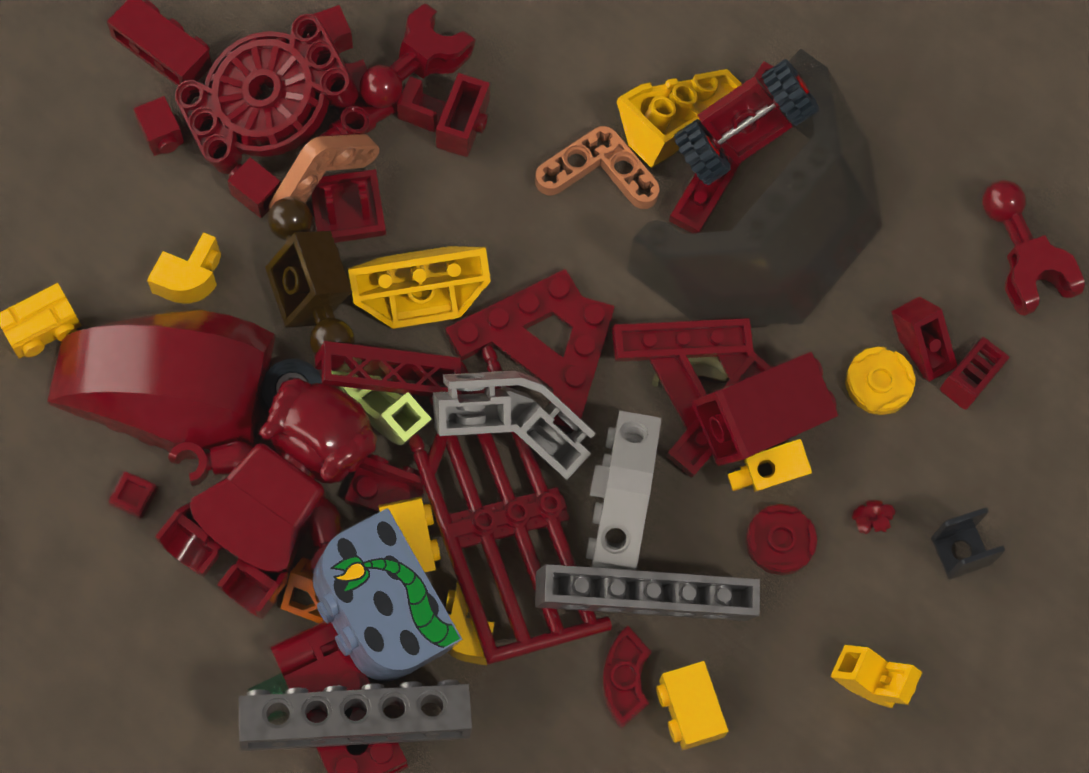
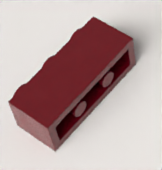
M127 0L107 20L113 39L177 86L186 80L198 81L212 66L208 45L197 36L192 38L188 35L181 24L175 19L170 18L168 20L162 16L158 8L149 0L144 2L142 0Z

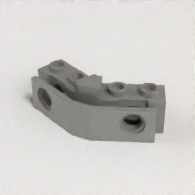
M518 371L443 374V382L448 387V392L433 393L434 428L439 436L515 432L565 479H568L591 455L580 442L587 435L592 438L596 433L535 377ZM520 385L540 392L551 403L543 409L528 394L506 386ZM495 386H501V389H495ZM485 389L484 393L457 395V390L479 391ZM556 415L574 430L571 434L568 433L566 435L553 423V418Z
M619 410L616 428L609 427L605 448L612 449L611 455L604 453L602 466L595 465L590 496L604 498L603 503L596 502L592 523L599 524L597 538H589L586 559L592 560V568L634 571L637 569L661 425V418ZM619 528L625 532L626 537L620 543H611L605 535L610 529Z

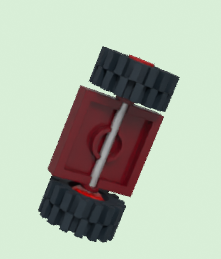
M787 59L782 60L762 74L763 81L772 96L756 76H753L699 113V119H696L674 134L675 142L680 147L681 154L684 155L687 164H690L692 171L696 172L698 178L704 184H711L731 170V165L728 162L727 156L723 153V149L737 165L784 134L793 125H799L820 111L814 96L810 93V89Z

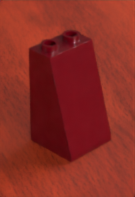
M812 351L691 401L717 466L744 460L839 416L836 410V399L833 393L827 389L822 377L823 368L819 360L814 357Z

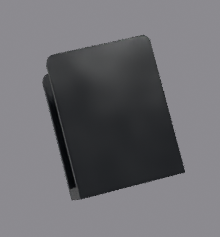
M987 507L945 521L931 537L949 580L991 566L1006 551L1004 545L986 551L976 526L989 513ZM958 541L965 542L971 549V556L962 560L956 559L951 551L952 545Z

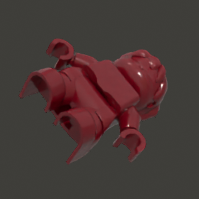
M293 378L281 384L278 393L273 398L267 422L263 424L259 431L263 439L271 438L274 447L280 454L262 443L256 444L253 447L245 442L234 441L210 448V453H205L197 444L183 442L172 448L168 456L170 463L180 464L181 461L188 457H194L199 460L197 469L189 473L192 487L201 484L207 478L209 471L212 470L214 475L228 476L191 498V502L175 510L173 515L156 534V540L170 555L203 578L218 560L219 551L222 548L239 558L237 563L229 568L217 586L229 598L261 620L276 603L277 595L287 584L288 574L295 562L300 542L308 530L310 531L314 547L319 548L311 560L312 573L330 541L341 533V514L336 506L326 498L324 488L319 482L334 484L342 481L349 472L351 473L358 469L366 456L376 450L377 435L373 432L369 417L360 402L332 385L322 383L310 384L300 378Z

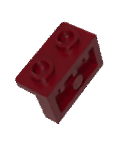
M370 454L356 470L345 496V503L377 514L380 512L378 505L416 497L423 499L425 488L418 470L407 466L399 469L388 465L389 462L386 459Z

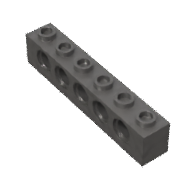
M546 564L536 571L535 607L747 621L760 616V579Z
M443 680L438 682L437 686H422L420 682H405L400 684V688H384L382 684H367L362 686V690H347L344 686H329L324 688V692H308L306 688H290L285 691V694H270L268 690H252L247 692V696H239V742L241 751L469 739L472 731L469 684H460L458 680ZM426 703H435L442 712L437 716L430 717L422 712L421 707ZM389 705H397L404 713L399 718L391 719L383 713V710ZM351 707H359L364 710L366 715L361 720L352 721L345 716V712ZM313 709H321L328 715L320 723H313L306 716ZM275 711H283L289 716L288 720L281 725L270 723L268 717Z

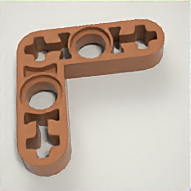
M599 126L542 163L536 171V187L542 194L548 196L562 192L599 166L602 167L631 204L637 208L648 209L653 207L657 202L660 191L659 184L617 132L607 126ZM600 138L603 142L609 140V147L607 148L604 145L597 147L598 139ZM593 149H595V150H594V157L592 156V153H591V151H592ZM573 154H579L586 159V164L582 167H573L569 164L568 158ZM619 161H627L632 165L633 170L628 174H621L615 170L614 165ZM560 164L562 165V168H563V171H562V172H560ZM559 173L556 177V183L550 180L544 182L545 174L552 177ZM638 185L643 190L650 189L649 197L645 194L638 195Z
M366 134L321 136L310 140L299 153L273 196L269 209L276 201L285 197L298 198L306 204L326 171L366 167L376 159L380 148Z

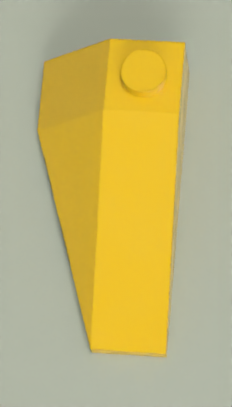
M728 69L695 74L693 79L678 81L676 78L668 79L662 85L640 84L618 97L617 100L628 145L651 168L679 150L680 147L675 142L674 134L696 119H699V113L742 85V83Z

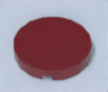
M776 504L765 507L755 515L747 528L745 542L749 556L758 567L768 573L783 576L796 573L807 566L816 552L818 538L814 524L810 518L808 519L802 514L801 510L795 506Z

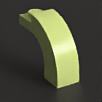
M332 371V374L347 376L349 374L347 372ZM369 375L372 379L382 380L380 376ZM339 386L345 393L360 402L369 417L371 425L397 445H403L432 419L409 392L402 396L392 392Z

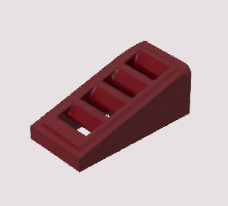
M983 336L940 387V391L962 409L967 410L1010 357ZM978 352H980L986 358L992 361L995 364L994 367L986 360H984L981 356H979Z

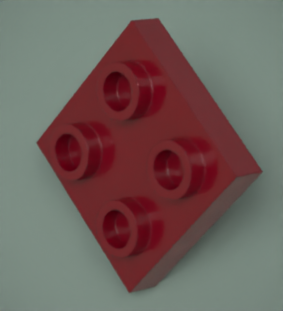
M376 169L323 176L311 194L317 231H331L335 243L386 236Z

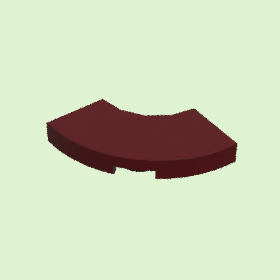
M628 625L613 642L607 655L603 672V690L606 704L613 719L621 729L649 705L642 691L640 675L644 663L652 652Z

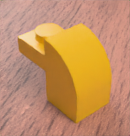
M203 232L188 261L162 251L147 279L152 293L172 302L182 304L194 303L207 297L217 286L212 272L218 266L221 258L216 237Z
M457 581L456 590L449 589L445 609L452 612L449 616L463 640L447 653L460 661L487 666L472 620L467 618L468 609ZM488 622L493 635L494 622Z
M844 645L830 677L849 691L873 703L893 708L895 703L909 704L922 671L911 664L888 662L869 647Z

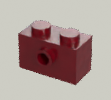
M458 73L436 127V148L468 158L477 133H483L487 125L488 114H485L490 102L489 82Z

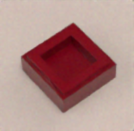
M124 471L108 503L110 506L142 519L158 487L156 484Z

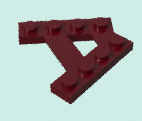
M564 269L446 327L445 334L458 357L461 358V361L481 352L486 346L495 345L552 389L553 394L582 419L615 306L583 297L567 270ZM553 315L558 317L572 328L564 357L560 356L526 329ZM558 415L553 418V423L562 431L569 433L574 431Z
M750 318L615 324L612 327L615 362L649 360L686 428L685 433L665 456L688 476L693 478L711 457L712 451L691 403L692 400L707 395L688 358L717 357L729 378L724 387L771 368L753 350Z

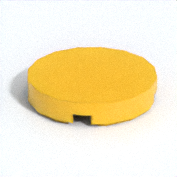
M878 346L865 349L855 356L846 372L845 385L849 397L859 408L871 414L886 415L897 412L907 404L914 392L916 377L912 365L904 355Z

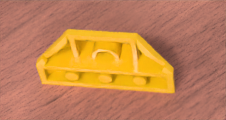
M440 247L379 257L348 268L353 303L392 329L461 318L483 289L491 282L486 247Z

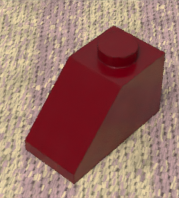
M918 296L891 311L898 338L925 380L930 382L957 367L945 318L940 307Z

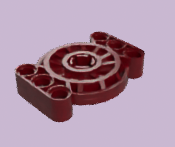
M313 14L298 16L292 24L291 35L283 32L267 31L254 33L237 40L215 60L206 77L205 85L195 80H186L178 85L175 91L176 102L203 156L222 174L231 173L237 165L241 164L243 153L249 156L269 157L296 149L307 141L319 128L327 113L329 103L338 108H346L354 104L358 98L357 86L336 46L320 20ZM311 31H316L312 37L306 38L307 34ZM330 57L326 64L320 65L324 58ZM263 84H266L269 88H274V91L267 99L259 100L264 92L261 88ZM345 84L343 89H341L338 92H334V89L338 85ZM199 96L195 103L190 104L195 97ZM213 122L212 127L209 130L204 131L205 127L209 123ZM227 149L226 154L222 158L217 159L219 153Z

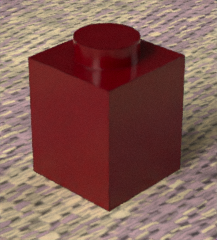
M165 96L133 108L139 127L153 156L161 153H171L178 146L185 144L180 127Z
M251 157L243 165H237L231 171L227 180L231 195L259 218H262L270 210L269 204L281 185L279 179Z

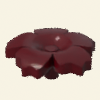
M877 499L868 500L866 506L860 505L853 511L852 519L856 521L859 533L866 535L872 528L875 532H887L891 528L889 520H893L896 510L890 504L884 505L883 501Z

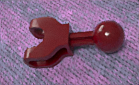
M427 3L421 5L408 16L398 60L390 66H373L362 75L359 88L363 99L375 108H387L398 101L402 94V82L413 72L422 79L433 73H454L472 55L476 38L466 31H461L453 36H442L436 33L433 29L435 26V15L438 11Z
M999 180L992 183L983 194L982 206L990 219L1004 224L1015 246L1006 256L1010 264V272L1005 280V291L1017 313L1025 316L1033 313L1038 307L1040 297L1036 287L1037 280H1046L1052 283L1061 296L1065 298H1072L1082 294L1085 282L1074 256L1064 249L1051 245L1046 235L1033 238L1022 216L1026 206V196L1023 189L1017 183L1009 180Z

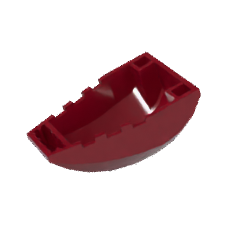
M206 310L142 316L78 330L66 335L61 341L47 402L53 407L88 421H95L107 426L108 429L118 433H125L139 439L140 442L150 446L155 445L167 450L169 453L177 444L183 442L197 444L205 453H210V448L234 441L245 442L254 447L263 404V383L265 374L270 369L276 336L255 323L231 315ZM188 457V458H187V459L198 460V459H196V458H194V457Z

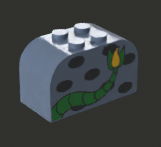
M388 508L344 530L330 541L313 572V587L320 601L317 603V608L323 620L327 624L331 622L338 633L335 636V640L344 656L350 655L356 667L363 674L378 681L398 680L449 652L463 640Z

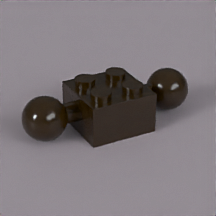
M285 197L279 199L269 210L268 224L275 236L287 242L265 266L285 327L316 325L310 335V346L315 355L324 341L355 344V336L351 327L343 320L335 318L333 313L352 293L349 277L345 273L339 249L335 245L331 231L308 232L312 224V214L309 207L298 198Z

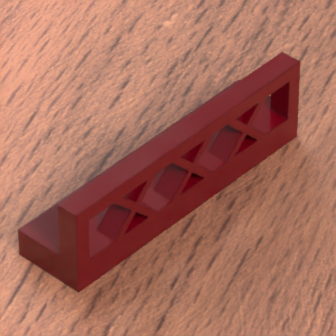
M324 341L315 355V369H322V384L401 394L409 392L410 395L433 397V393L448 392V388L440 387L437 384H445L443 382V374H461V358ZM332 371L347 372L349 374L347 376L332 374ZM369 375L381 376L384 378L382 380L372 379ZM404 379L418 382L416 384L406 383ZM457 390V395H462V391Z

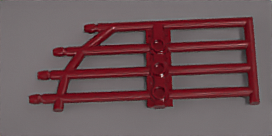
M484 347L482 349V356L484 362L487 363L488 372L503 371L500 362L497 361L498 357L493 347ZM461 362V373H469L465 364ZM518 385L506 386V387L513 388V387H516V386H518ZM495 386V389H501V386ZM485 389L479 391H462V394H480L484 393ZM428 397L430 405L433 406V397ZM511 432L534 493L515 498L492 434H477L501 502L482 506L457 435L439 436L436 433L429 453L424 450L425 445L419 434H415L409 439V446L411 451L414 452V460L487 665L612 629L611 620L608 616L597 619L594 611L578 610L583 623L564 628L557 609L541 608L550 632L530 637L495 540L514 535L535 593L536 571L541 568L528 531L547 527L560 564L563 566L577 565L561 526V523L570 520L564 497L560 494L558 487L547 489L533 449L515 432ZM445 449L448 451L469 510L453 514L448 512L435 476ZM478 544L482 545L516 642L499 647L496 646L464 557L463 548Z

